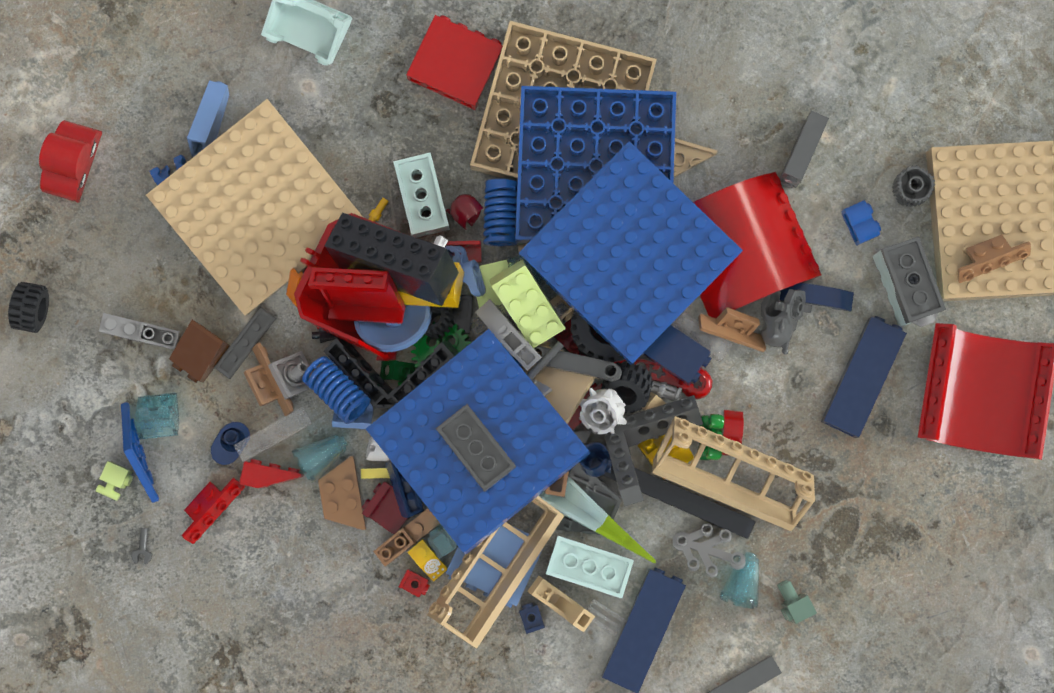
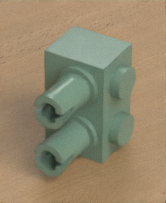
M785 580L777 584L784 598V603L781 604L783 607L781 613L785 620L797 624L817 614L809 596L802 593L797 595L791 581Z

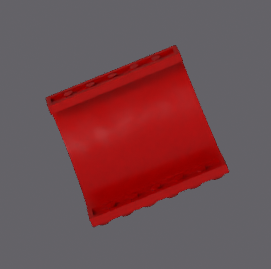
M776 172L741 181L693 202L743 250L700 294L709 317L717 319L726 308L736 310L775 292L822 275Z
M936 323L918 438L981 452L1042 460L1054 384V343L1024 342L989 337L958 330L957 325Z

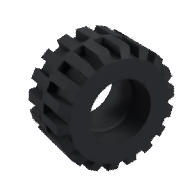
M27 282L17 284L12 293L8 309V319L12 329L32 333L39 332L46 320L49 307V294L46 286Z
M627 361L622 363L616 362L615 364L621 368V377L616 381L603 380L601 389L615 390L626 405L624 406L625 413L627 411L635 413V410H642V407L647 405L653 385L652 377L648 374L649 371L643 369V366L640 364L636 365L635 362L632 365L627 363ZM611 368L608 375L613 376L616 373V368Z

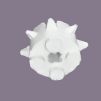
M590 388L588 399H582L579 404L582 407L579 420L582 421L587 429L591 428L594 434H607L608 432L615 434L614 427L617 424L626 425L627 423L623 417L625 403H623L617 392L613 389L594 391Z

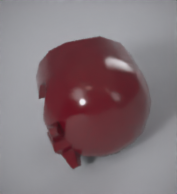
M461 194L454 199L450 209H446V212L451 214L452 218L462 228L467 230L466 224L468 223L471 227L475 224L483 206L472 195Z

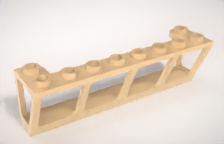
M676 416L673 418L653 459V474L789 531L795 528L815 502L813 474ZM671 436H672V441H671V443L669 444V446L667 447V449L665 450V448H666V446H667V444H668V442H669V440H670V438H671ZM692 440L701 443L691 464L668 456L674 445L685 449L690 447ZM706 445L735 457L726 478L723 479L696 467ZM741 460L770 472L760 493L731 482ZM775 475L795 483V490L798 496L791 507L765 496ZM802 499L806 500L807 503L796 516V511Z
M539 496L531 502L542 508L544 512L528 536L507 522L502 525L524 541L508 567L504 569L482 554L497 532L496 530L469 553L464 555L461 565L454 570L451 580L441 589L440 596L429 608L427 616L476 649L564 517L562 513ZM479 558L502 573V576L484 602L460 587ZM457 591L480 606V609L463 633L447 623L452 614V607L448 604Z

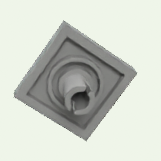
M302 351L268 365L285 400L310 390L302 381L303 374L309 367Z

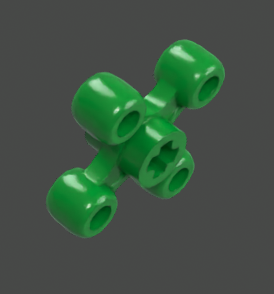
M710 414L701 416L703 424L699 426L722 435L720 429L724 426L723 415ZM706 445L699 460H719L722 452Z

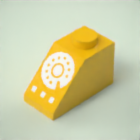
M424 539L407 552L433 582L448 569Z

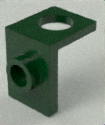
M396 360L381 361L380 376L383 380L405 381L407 379L406 376L415 371L414 366L416 364ZM387 365L389 366L388 375L385 374V368Z

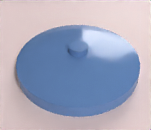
M405 305L402 324L354 321V324L362 341L382 352L400 351L415 344L425 334L431 320V307Z

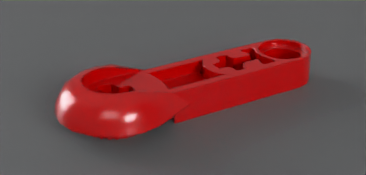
M644 359L635 361V364L644 363L648 371L650 370V365H653L652 370L657 371L661 368L652 361ZM663 368L662 372L665 375L657 378L656 373L651 372L650 374L653 381L667 382V385L682 388V393L687 397L694 395L695 399L706 397L712 389L713 381L711 375L702 368L698 372L701 374L699 382L702 383L701 387L698 386V389L694 388L692 383L688 386Z

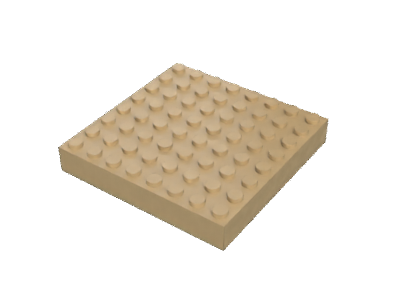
M510 21L470 163L471 170L518 182L521 86L648 91L657 59Z
M268 99L146 194L148 199L245 316L288 283L291 269L294 268L299 274L307 268V265L300 262L301 258H306L310 261L313 256L306 253V247L315 251L327 225L339 219L342 212L346 214L353 213L363 217Z
M1054 141L931 147L926 152L928 174L931 173V176H934L933 180H935L934 184H936L933 187V194L930 196L936 280L943 301L1054 295ZM1001 234L1011 248L1028 241L1031 243V253L1027 258L992 270L988 274L977 276L970 281L958 282V269L972 264V261L966 254V248Z

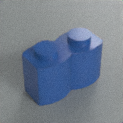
M865 200L841 211L856 246L880 235V224L877 220L873 219V209Z

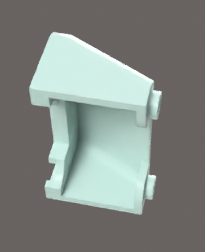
M272 0L261 35L266 37V40L271 43L285 41L315 54L318 63L330 65L333 63L348 31L352 17L315 0Z

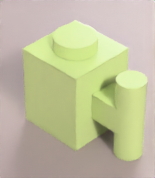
M107 461L99 478L107 482L106 487L98 485L96 492L118 501L120 494L114 490L116 487L125 489L126 486H129L133 479V471L114 462Z

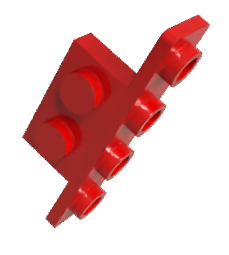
M232 478L220 491L210 481L184 509L194 522L181 536L188 542L195 544L241 493L245 486L239 484L237 479Z

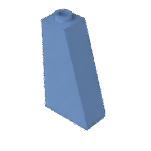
M209 80L187 136L192 157L217 139L229 98L228 85L222 82Z

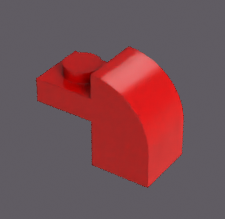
M724 410L722 435L742 444L743 412Z

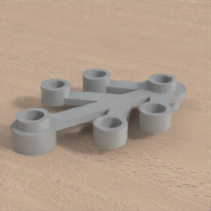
M709 523L703 524L700 530L691 534L680 532L673 537L674 548L678 551H683L688 568L691 571H697L700 565L699 561L693 557L690 549L698 551L706 567V574L711 578L717 576L718 569L712 563L709 555L730 562L731 567L735 570L744 568L746 564L742 553L735 552L731 554L713 548L718 544L727 543L731 540V532L727 529L722 530L718 536L702 543L695 542V540L703 536L709 537L713 534V527ZM705 528L711 529L709 532H704ZM723 534H728L729 537H728V538H723L722 535H723ZM680 539L686 540L684 543H679ZM739 557L741 558V560L739 562H735L734 558ZM692 562L697 563L695 567L690 566ZM714 568L715 572L709 573V569Z

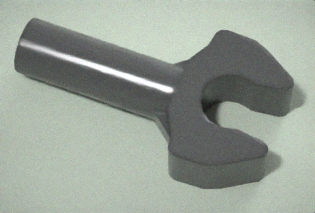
M141 528L139 548L131 553L134 564L138 563L140 554H143L145 557V565L152 559L153 554L147 550L149 528Z

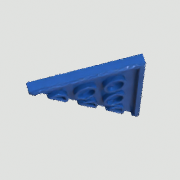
M128 402L122 403L123 451L151 502L159 501V496L153 487V477L151 471L148 470L145 460L146 455L137 434L138 430L134 418L130 419V405Z

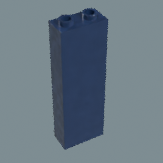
M878 316L868 318L823 415L822 423L853 438L860 437L907 334L902 331V327L895 324L891 326L885 323V319Z
M672 325L642 353L643 356L688 386L691 383L695 384L701 376L698 372L702 367L706 368L712 359L709 357L711 351Z
M654 567V570L648 569L601 675L602 678L634 693H639L686 587V585L682 584V579L674 575L671 578L664 576L665 571Z

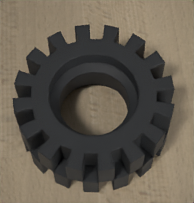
M430 306V323L435 317L440 315L441 317L437 323L429 324L425 335L431 339L434 337L439 339V335L444 337L445 332H450L449 327L453 328L454 315L447 307Z

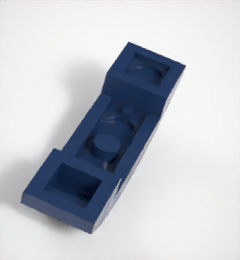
M798 283L780 290L779 301L785 300L789 289L805 291V304L852 311L854 292L807 283Z

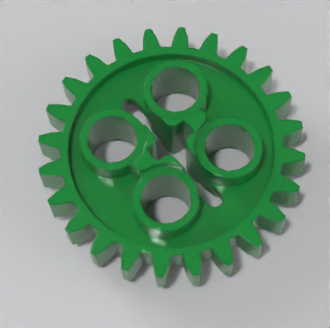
M455 324L453 328L449 327L450 332H445L442 340L443 342L450 338H455L456 341L453 346L459 353L472 343L471 341H466L470 336L468 334L463 335L465 330L463 328L458 330V324ZM425 334L417 343L413 344L416 349L411 350V353L416 355L412 358V361L418 362L414 366L416 369L441 343V335H439V339H436L437 342L432 347L429 346L431 338Z

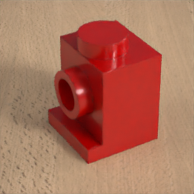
M407 569L398 587L420 597L421 595H426L430 585L427 584L429 579ZM413 581H417L419 583V586L417 588L412 587Z

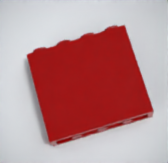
M435 15L406 74L407 80L476 111L479 104L478 100L501 54L502 42L495 38L490 40L479 31H470L464 24H455L444 15L440 17Z
M312 267L308 286L310 289H320L330 307L328 320L402 324L406 306L388 271Z

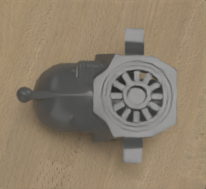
M789 289L784 303L779 301L780 291L766 296L761 303V317H763L767 325L766 330H761L762 339L769 346L782 347L784 355L789 352V342L793 332L796 330L798 320L803 316V312L811 313L812 305L805 304V291Z

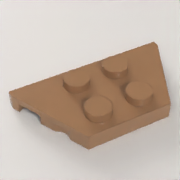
M350 456L318 480L324 519L366 530L364 515L361 514L363 509L354 456Z

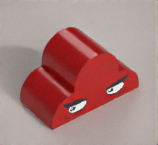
M63 120L58 125L55 133H49L42 144L39 155V166L42 169L40 178L41 191L79 203L103 132Z

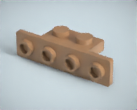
M1001 234L966 248V254L972 261V264L958 269V282L970 281L977 276L988 274L992 270L1027 258L1031 253V243L1028 241L1011 248Z
M726 308L717 319L704 314L698 316L701 331L761 352L766 350L762 335L753 332L760 325L758 318L730 308Z
M259 342L252 350L260 365L245 370L244 375L260 407L277 400L284 415L288 416L294 411L293 403L290 398L285 400L268 367L271 364L268 359V352Z

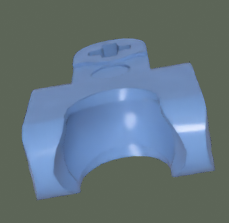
M446 246L445 248L453 262L460 263L464 271L463 282L468 285L471 294L477 297L483 296L486 288L478 263L475 260H468L467 252L462 246Z

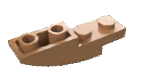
M427 508L373 552L386 567L431 532L440 522Z

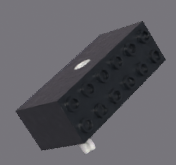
M343 212L324 245L339 269L388 271L398 291L439 306L443 305L459 274L450 254L445 248L448 240L443 238V236H437L434 243H430Z

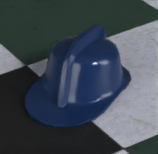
M231 422L220 429L211 446V456L216 463L228 465L239 457L250 439V432L245 424Z

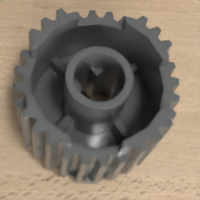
M918 165L908 166L902 170L894 179V186L892 187L894 189L892 192L895 193L894 196H896L897 202L902 206L909 205L910 207L923 204L933 194V187L936 185L934 184L935 180H933L934 176H931V173L928 174V170L925 171V168L921 169ZM912 183H913V186L916 185V187H917L916 189H913V188L911 187V184H912Z

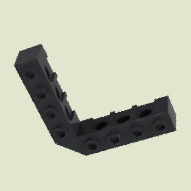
M336 338L323 351L343 371L344 375H347L349 380H352L354 385H357L359 390H362L371 399L370 403L374 408H392L459 353L448 340L441 342L434 349V352L426 360H423L413 373L406 376L407 379L400 386L392 390L351 343L341 338Z

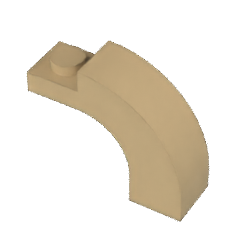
M540 576L537 577L527 591L582 632L587 629L595 617L564 592Z

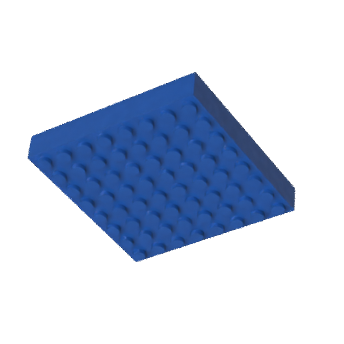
M521 86L515 243H529L629 141L674 184L676 92Z
M629 141L519 252V257L632 365L743 250Z
M490 329L485 331L366 428L368 433L465 554L469 553L590 454L586 446ZM466 404L469 405L516 465L514 470L486 492L483 491L435 429Z

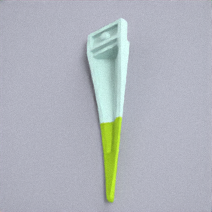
M569 476L565 497L545 494V491L538 495L564 516L652 563H656L655 559Z

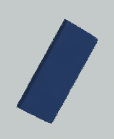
M391 461L386 462L401 516L409 518L423 512L424 508L421 498Z

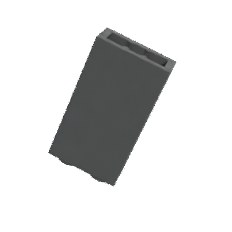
M811 110L805 119L780 176L783 186L796 188L802 181L829 120L828 117Z

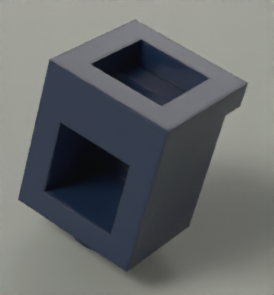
M533 602L522 605V610H519L526 634L545 628L538 604L533 605ZM529 614L535 615L534 621L528 620Z

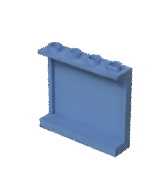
M501 526L482 554L506 569L524 541ZM517 529L518 531H520V532L523 533L524 535H526V536L529 535L528 533H526V532H524V531H522V530ZM457 547L446 571L450 580L452 573L455 569L459 568L465 555L459 547ZM540 554L505 606L511 608L512 605H518ZM479 558L463 582L467 583L465 587L476 591L478 588L484 591V596L488 597L502 576V573Z

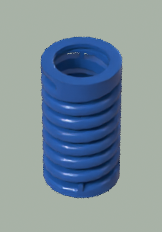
M490 179L485 181L484 199L486 201L484 203L485 223L483 226L485 231L483 236L486 238L483 240V244L490 246L517 245L514 235L516 234L515 212L517 206L515 205H517V181L509 179Z
M327 356L315 360L303 374L302 381L345 424L352 423L358 419L370 404L371 399L362 390H359V387L354 385L353 381L349 380L348 376L344 375L343 371L339 370Z

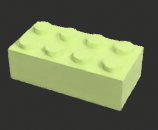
M523 259L490 279L491 287L533 348L566 329L560 316Z

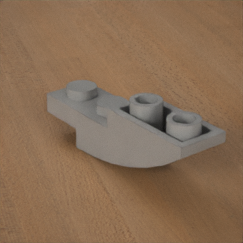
M491 299L476 311V314L495 337L527 371L542 358Z
M103 313L99 332L172 350L176 347L180 332Z

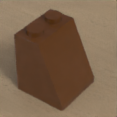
M192 319L169 360L173 362L172 366L178 371L184 370L189 373L187 377L195 383L197 381L204 383L230 345Z

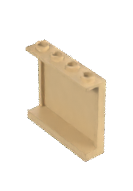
M545 341L542 344L538 345L541 347L551 349V347H549L550 343L548 341ZM534 364L528 371L523 366H521V368L527 374L536 364ZM545 366L533 379L553 390L545 398L568 424L595 377Z

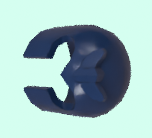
M599 442L585 445L590 454L579 462L582 470L591 477H600L606 472L611 473L612 462L606 447Z

